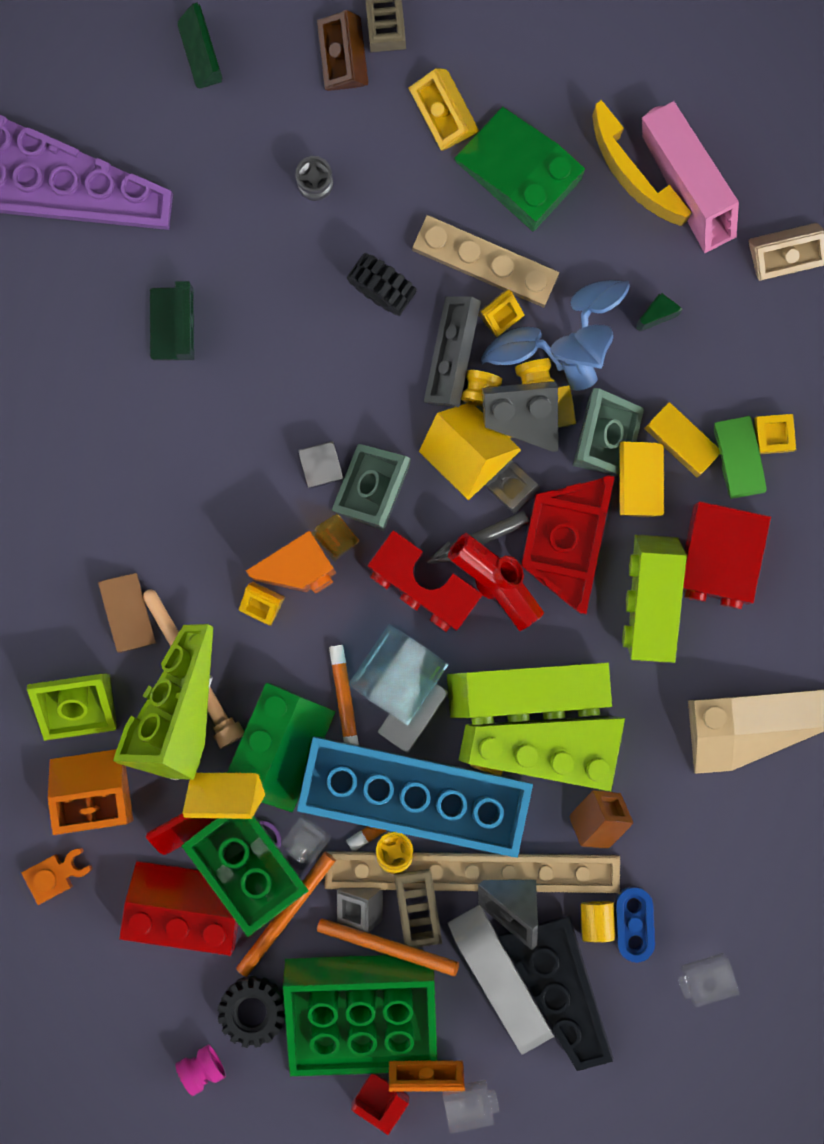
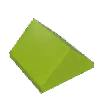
M96 674L27 684V692L44 741L117 730L110 674Z

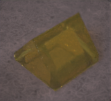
M337 513L317 525L312 532V535L334 562L359 542V539Z

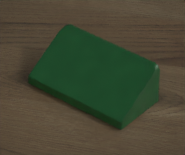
M198 2L193 3L178 20V29L197 88H204L221 83L223 78L200 4L198 5Z

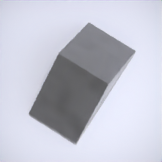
M483 880L479 883L478 905L480 904L482 909L531 950L537 946L538 932L536 880Z

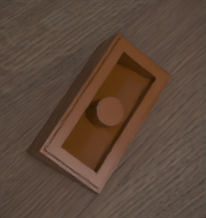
M345 10L318 19L317 27L325 90L332 91L368 85L360 16Z

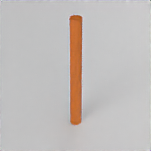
M327 852L321 855L302 880L309 891L273 918L240 961L236 970L241 975L248 977L336 862L332 855Z
M321 918L318 923V933L451 976H456L458 972L459 962L327 919Z

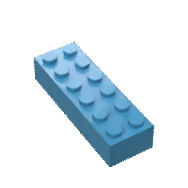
M313 736L297 811L518 858L533 784L528 781Z

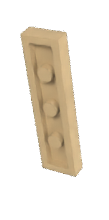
M428 215L412 247V251L501 290L506 291L509 289L513 295L543 308L560 273Z

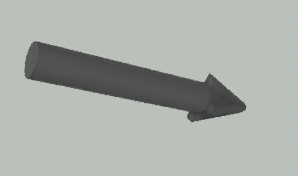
M521 511L471 534V536L484 545L528 525L529 520L526 513ZM448 541L427 562L433 564L451 561L447 556L455 542L450 543Z

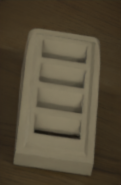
M366 0L370 53L406 49L402 0ZM394 2L395 7L374 9L373 7L374 3ZM396 15V19L375 21L374 16ZM397 27V32L376 34V29Z
M431 869L394 874L405 945L417 948L442 944ZM425 881L426 888L404 891L403 884ZM428 897V902L412 905H407L406 903L407 898ZM430 910L429 917L409 919L408 913ZM432 924V931L411 934L410 927Z

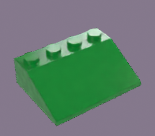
M389 955L285 959L283 994L290 1076L389 1073V1061H437L434 970Z

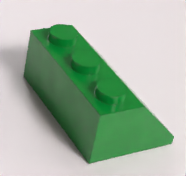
M266 682L227 773L258 774L265 792L262 803L293 813L300 797L313 736L325 738L336 711Z

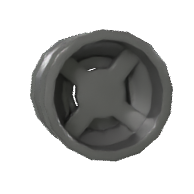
M309 156L299 162L295 176L300 193L305 198L313 201L322 200L327 197L333 188L332 171L327 161L319 156Z

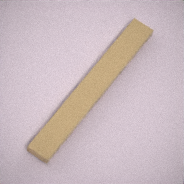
M326 851L336 859V862L325 875V889L377 888L381 890H396L394 874L387 873L381 869L377 862L376 851ZM413 852L411 865L406 871L402 872L407 873L431 869L434 891H478V884L483 880H536L537 892L620 893L619 855L519 853L518 858L496 853ZM425 881L403 884L404 890L426 888Z

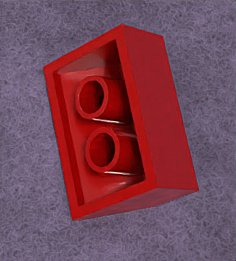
M136 861L124 904L119 940L231 956L235 950L238 923L198 869Z

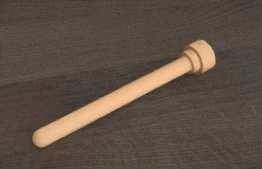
M148 589L144 592L143 599L171 647L179 631L156 591ZM210 687L207 711L216 725L213 727L216 733L213 737L220 749L242 738L245 731L239 722L235 723L232 717H227Z

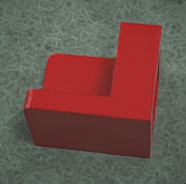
M370 1074L352 1101L351 1110L389 1135L409 1105V1095L403 1091L389 1092V1082L378 1074Z

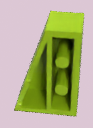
M636 534L634 536V553L631 554L629 563V576L632 577L631 590H627L626 612H630L629 626L624 625L622 646L628 648L631 660L676 662L687 556L678 537Z

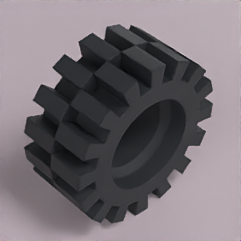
M368 253L362 254L347 276L349 283L356 287V290L363 293L366 298L374 301L376 305L382 306L384 310L398 316L402 314L417 292L412 283L404 279L405 277L401 273H397L393 267L387 266L384 261L378 260L375 256Z
M250 976L246 979L244 977L240 978L236 983H232L222 996L218 1006V1023L222 1024L223 1028L221 1031L225 1036L228 1034L231 1037L230 1041L234 1044L236 1042L242 1043L241 1047L248 1048L249 1045H254V1048L261 1047L263 1043L266 1042L268 1044L271 1042L273 1037L280 1032L285 1020L283 993L280 994L278 991L279 987L275 983L272 985L268 982L269 979L264 977L258 979L256 976ZM251 997L261 1000L267 1011L264 1021L254 1026L245 1024L238 1015L239 1004L244 999Z

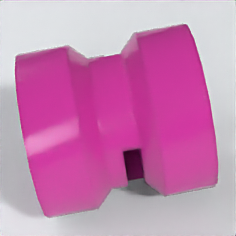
M209 1044L198 1050L197 1059L195 1057L191 1059L185 1057L175 1064L177 1074L191 1096H195L203 1091L204 1086L208 1084V1080L217 1083L226 1078L221 1060Z

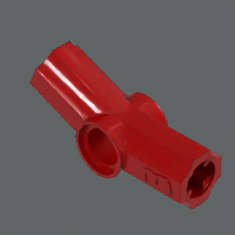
M467 532L458 537L457 541L450 548L447 557L475 578L476 586L484 597L498 601L519 631L526 629L545 614L523 584V568L515 558L506 555L499 558Z

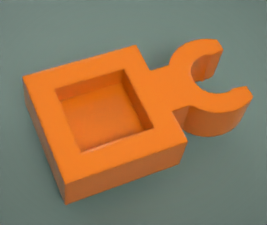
M76 848L70 851L63 863L60 862L57 854L21 872L37 905L73 887L69 876L82 877L91 872L93 869L92 865L86 866L83 869H79L74 865L75 857L84 852L83 848Z

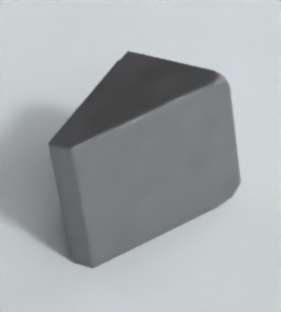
M333 441L298 450L308 488L343 479Z
M339 888L337 890L338 923L369 932L382 921L383 891L381 889Z

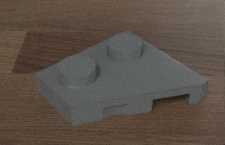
M555 381L482 388L483 422L485 428L552 452L558 451V387Z

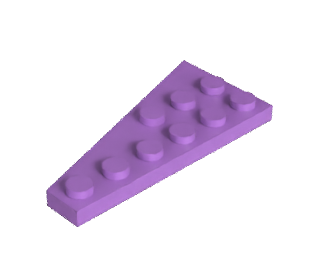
M0 115V213L169 230L173 201L171 190L135 174L122 171L111 166L108 162L99 158L95 159L74 147L29 127L26 128Z

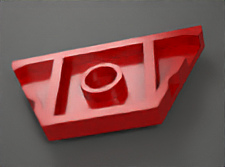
M609 475L597 480L536 494L521 567L579 614L583 615L587 614L615 476Z

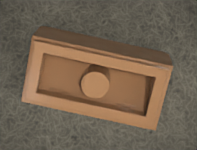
M137 573L98 582L117 652L124 653L155 644V636Z

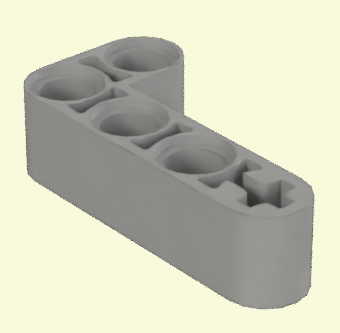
M479 904L447 922L461 953L521 1055L553 1038L554 1035L502 946L481 905Z

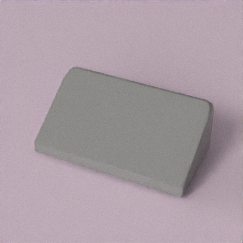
M418 672L377 733L408 753L449 692Z

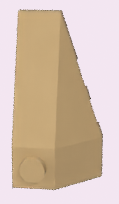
M824 690L688 700L695 774L733 771L824 732Z

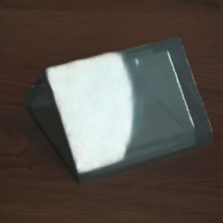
M388 624L350 680L349 686L408 725L448 666V663Z

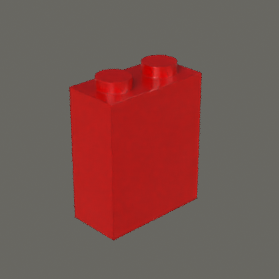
M701 501L695 503L684 548L687 555L683 591H685L684 598L706 602L707 596L721 599L720 606L742 610L743 604H753L771 517Z

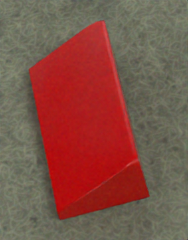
M182 813L147 832L146 838L160 854L167 855L181 847L182 844L217 818H187Z

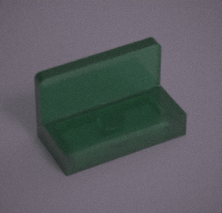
M175 281V288L150 289V357L154 361L194 360V288L190 281Z

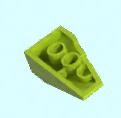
M194 624L182 626L161 663L164 671L154 687L148 685L142 695L147 700L137 718L131 715L127 721L113 759L114 762L169 779L194 780L206 737L213 627L211 625Z

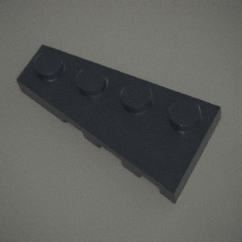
M570 915L538 924L537 946L532 950L511 932L499 935L500 942L513 959L514 966L522 979L524 978L536 1003L552 1025V1030L575 1069L580 1071L613 1062L612 1051Z

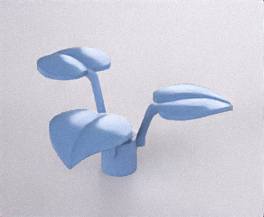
M600 281L587 285L577 291L571 299V306L575 311H582V328L576 333H571L558 339L550 347L545 340H539L542 336L539 328H516L500 335L487 347L481 358L482 364L485 362L495 365L517 364L531 357L537 351V348H541L553 360L558 371L564 370L572 390L580 391L593 386L598 380L594 367L602 368L606 352L613 340V332L606 325L588 326V318L592 312L598 314L605 313L617 306L628 293L630 288L629 281Z

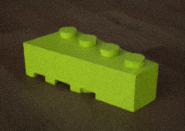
M609 663L447 674L450 718H471L472 725L494 724V716L507 715L508 722L530 721L529 713L542 712L543 719L565 718V711L578 710V717L600 715V708L612 707Z
M599 716L521 722H494V724L483 725L465 724L458 761L470 765L611 792L625 718Z

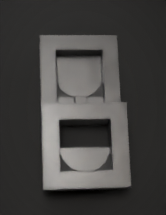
M512 460L484 485L514 514L540 490L539 485Z

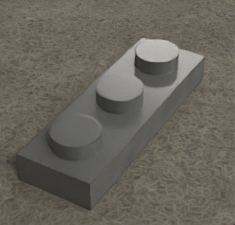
M445 297L424 398L425 403L433 406H460L481 300L474 297Z

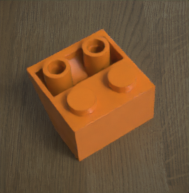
M117 749L50 759L48 805L53 835L125 825L134 821L126 766L113 761Z

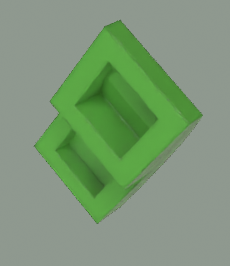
M746 416L715 422L714 433L722 458L721 469L730 499L765 493L767 488L751 417Z

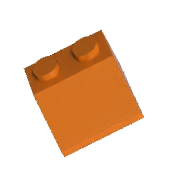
M310 531L246 570L249 577L255 581L302 592L312 589L315 594L333 583L331 576L336 574L335 569Z

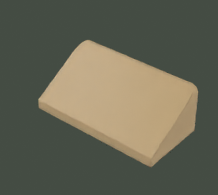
M818 223L749 239V247L759 281L824 266V228Z

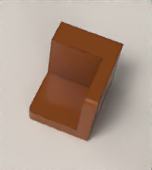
M592 790L569 816L581 847L610 848L634 824L622 794L616 792Z

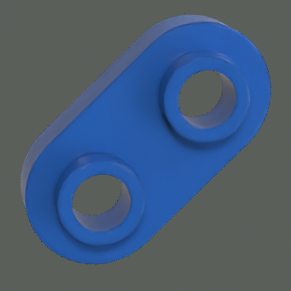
M636 886L626 887L620 891L615 900L616 943L619 952L626 960L639 963L647 960L655 949L654 906L651 896L644 889ZM632 898H636L640 902V906L636 911H629L627 909V902ZM634 935L641 938V944L637 948H631L628 945L629 939Z

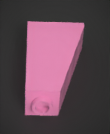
M673 101L665 106L654 107L642 117V137L667 184L673 188L692 212L687 222L704 253H707L737 237L739 201L676 103Z

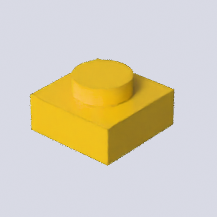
M793 414L758 416L754 418L755 435L760 454L794 452L796 450Z

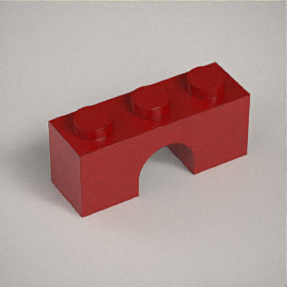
M393 530L367 565L373 571L370 578L386 590L390 585L397 588L403 593L399 599L415 611L422 606L433 614L429 621L447 633L450 627L457 632L483 594L454 573L438 589L430 590L421 587L414 578L413 570L423 555V551Z

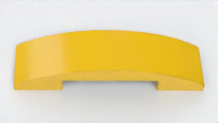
M600 100L596 103L592 114L593 127L600 151L615 178L638 203L650 212L676 225L682 226L685 224L692 212L670 185L659 193L656 192L616 142L620 139L624 127L605 103Z

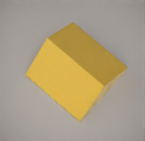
M472 402L436 414L419 453L467 500H470L521 449L507 435L485 428L483 413Z

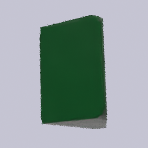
M663 293L658 294L637 322L636 329L641 332L676 318L683 309Z

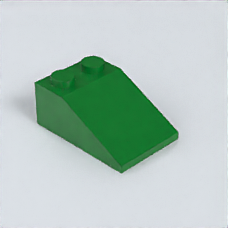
M504 107L489 120L454 158L458 165L532 232L539 227L578 185L585 171V168L558 143Z
M255 814L252 819L217 818L181 845L247 937L251 936L309 891Z

